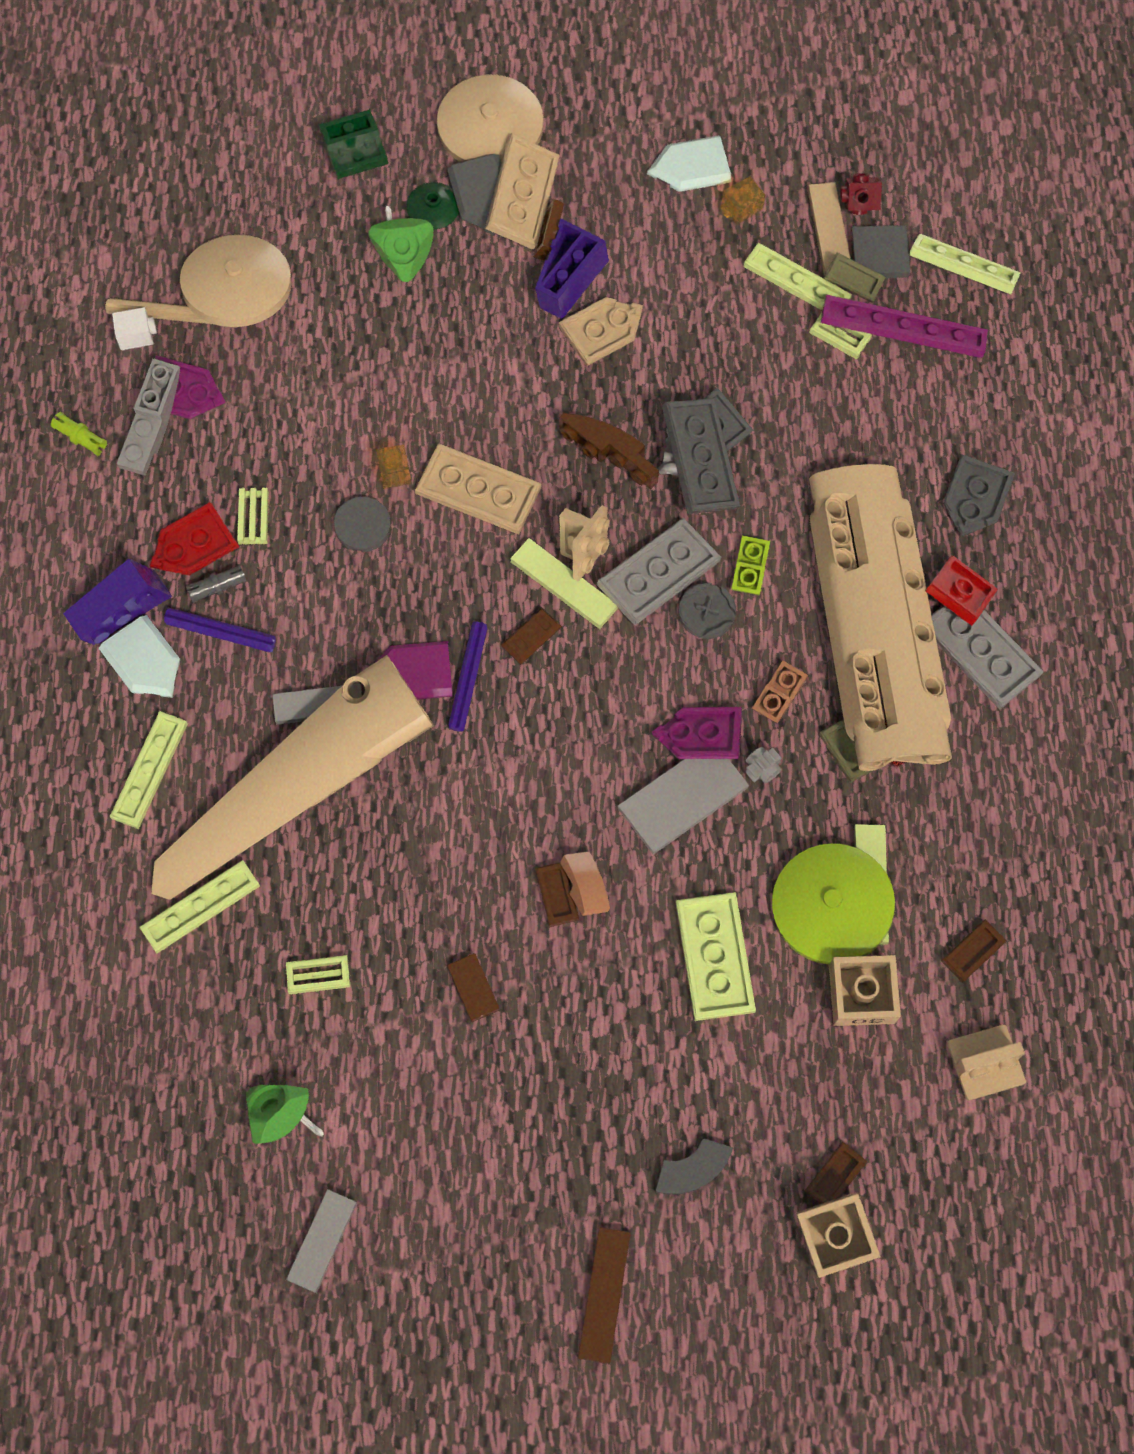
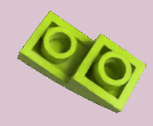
M742 536L731 590L760 596L770 541Z

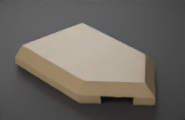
M605 297L560 321L559 327L584 364L589 366L635 340L643 305L632 303V305L616 302V299Z

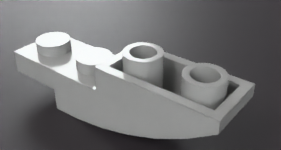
M152 359L134 406L136 413L117 461V466L120 469L146 476L154 453L157 454L168 425L178 385L179 366Z

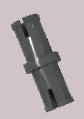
M237 565L218 574H215V572L209 574L210 577L186 585L192 603L216 593L221 595L223 590L247 581L241 566Z

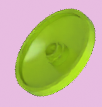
M822 844L802 851L783 868L774 886L772 908L776 926L785 942L801 956L814 962L829 965L833 957L867 956L882 943L893 922L895 898L887 873L869 854L849 845Z

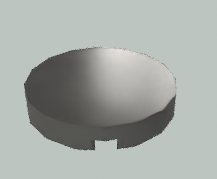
M355 497L346 501L337 510L334 518V530L339 542L347 549L353 551L362 550V552H370L377 549L388 539L390 534L391 519L386 507L378 500L370 497Z
M701 583L692 586L684 593L679 604L678 615L682 626L690 634L698 638L713 639L722 636L730 630L735 621L736 604L733 596L725 588L712 585V583Z

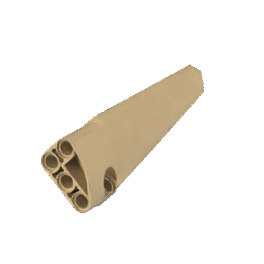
M388 655L379 659L357 675L348 678L341 688L286 737L154 862L153 895L171 900L305 810L320 803L380 763L382 758L403 744L411 742L434 726ZM355 682H361L365 687L364 695L360 698H353L350 694V687Z

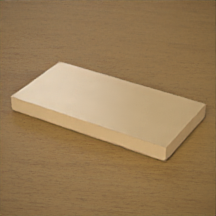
M512 133L508 137L485 229L530 249H535L538 244L560 155Z
M438 443L415 489V494L520 534L542 484Z

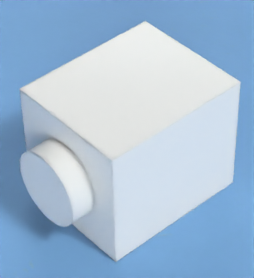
M145 307L112 313L115 336L121 350L154 345L152 334H157L154 317H148Z

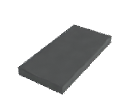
M714 398L666 402L663 404L662 410L687 513L696 514L731 510L740 507Z

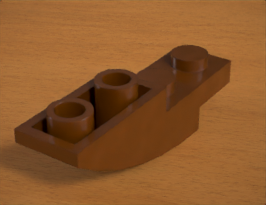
M563 413L559 417V429L562 436L570 442L575 441L580 445L582 452L590 459L596 458L601 463L609 455L611 462L616 467H623L631 473L632 479L637 484L645 485L651 490L658 483L659 470L644 458L645 445L635 437L611 424L591 417Z

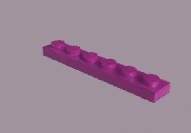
M826 295L821 317V323L979 358H983L986 351L987 329Z

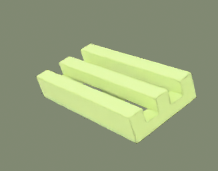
M821 313L810 328V333L857 359L872 335L842 328L860 338L861 341L859 342L847 335L845 331L821 323Z
M239 488L238 544H267L268 488H262L259 491L256 488H250V491H245V488ZM246 498H250L249 537H245ZM257 498H261L260 537H256Z
M347 955L286 962L289 994L350 987ZM337 964L342 966V969L293 975V970ZM343 977V980L294 985L296 981Z

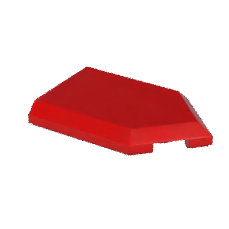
M209 502L160 530L155 554L152 556L150 568L190 576L239 548V545L212 503Z

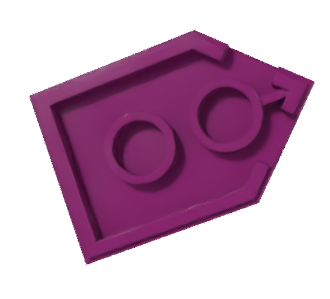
M156 355V360L180 367L171 414L191 419L226 403L208 369Z
M448 641L389 646L379 657L381 659L388 655L417 700L453 697Z
M683 707L674 714V718L653 730L652 735L678 759H738L742 707Z

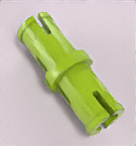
M58 412L55 415L60 419L59 421L55 418L52 419L51 427L68 436L75 445L80 444L97 456L102 453L98 449L99 447L102 449L106 448L107 441L89 431L85 424L76 423L62 412Z

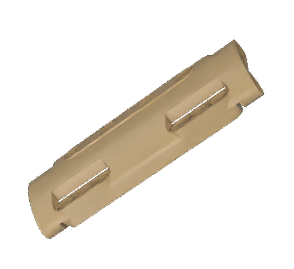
M864 464L844 466L815 473L809 478L814 511L810 515V524L845 729L848 736L855 741L859 769L862 771H873L886 766L892 761L930 765L945 763L952 759L947 734L951 714L928 594L925 591L926 584L911 506L907 499L902 498L897 469L889 465ZM845 501L848 502L849 514H850L851 525H852L853 536H854L855 547H856V553H857L858 564H859V567H858V568H857L856 559H855L854 547H853V542H852V536H851L850 525H849V519H848V514H847V508H846V503H845ZM873 656L876 658L888 728L885 726Z

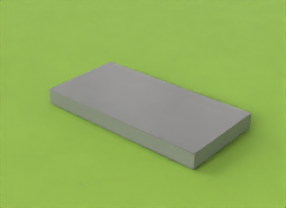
M682 518L599 579L597 586L635 626L719 563L721 556Z
M944 605L932 614L937 644L999 709L1003 708L1043 674L1044 671L985 610L972 626Z
M684 759L619 804L618 810L654 855L748 789L749 784L729 759Z

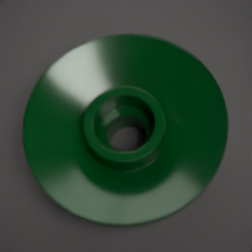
M429 182L415 188L407 199L406 207L409 217L430 222L433 230L447 227L454 222L459 214L453 189L443 183ZM429 200H437L434 203L429 202Z

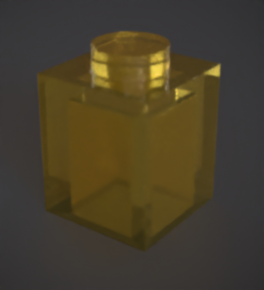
M748 176L723 191L721 209L727 218H732L736 225L763 210L766 195L752 177Z
M404 444L376 449L383 489L411 484Z

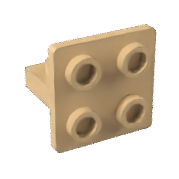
M601 505L591 519L567 508L560 514V554L573 560V579L576 581H580L585 573L588 574L592 570L595 560L599 555H604L608 549L607 529L609 527V520L607 519V507Z
M1006 1025L951 1039L947 1042L966 1100H974L1022 1086L1026 1083L1018 1060L1025 1052L1021 1042L1012 1043Z

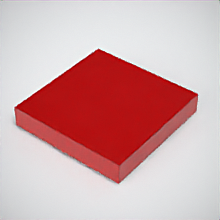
M951 555L925 591L972 626L998 589Z

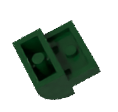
M370 109L319 124L324 147L337 180L389 164Z

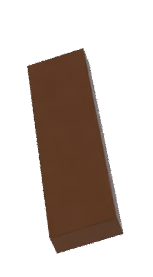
M599 1227L578 1359L610 1365L630 1232Z

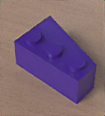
M560 219L557 236L552 241L548 260H545L535 290L540 308L563 319L608 263L609 258L605 240Z
M127 559L63 614L82 641L95 645L105 641L109 635L166 601L172 595L153 569L132 559Z

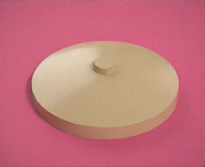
M501 75L475 76L457 84L442 100L437 114L438 134L446 151L460 163L497 154L502 164L508 137L512 133L534 144H539L543 132V112L533 92L519 81Z
M228 235L202 244L188 256L180 273V285L184 301L195 315L215 325L243 327L266 320L285 304L291 290V273L285 256L271 243L253 236Z

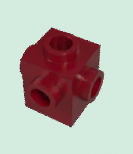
M856 173L853 174V178H845V186H841L840 190L841 203H844L847 210L856 215L867 214L868 210H881L882 182L878 177H869V174Z

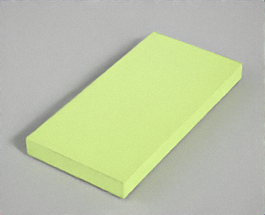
M736 892L676 900L694 1021L755 1013L756 1008Z

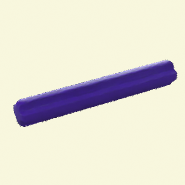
M168 608L164 616V621L167 625L266 652H273L276 645V638L273 635L173 608Z
M475 621L471 626L449 720V729L462 732L465 729L487 633V624Z

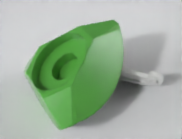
M386 206L387 221L370 227L368 234L384 263L402 282H409L422 268L429 254L433 240V226L430 222L422 219L404 218L392 220L391 208Z
M258 1085L250 1088L246 1092V1103L252 1143L260 1144L278 1140L291 1132L300 1121L316 1135L322 1137L324 1135L323 1130L318 1128L304 1115L309 1097L308 1088L289 1085Z

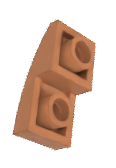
M782 660L752 709L778 724L808 675Z
M590 852L564 855L560 864L573 884L569 894L582 916L608 912L610 905L599 869Z

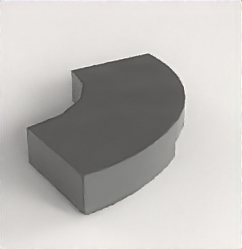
M702 1139L698 1149L688 1158L679 1161L664 1160L655 1192L679 1195L693 1192L705 1186L723 1170L731 1156L733 1147Z

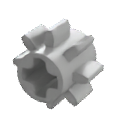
M760 747L747 757L746 762L749 766L745 772L754 783L760 779L766 784L781 772L782 769L778 764L781 763L780 760L782 758L774 748L767 751Z

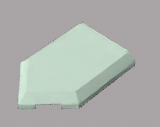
M719 135L668 144L647 171L649 176L665 181L678 192L731 182L729 165Z
M147 615L139 617L100 645L99 650L132 693H148L173 698L174 683L180 658Z

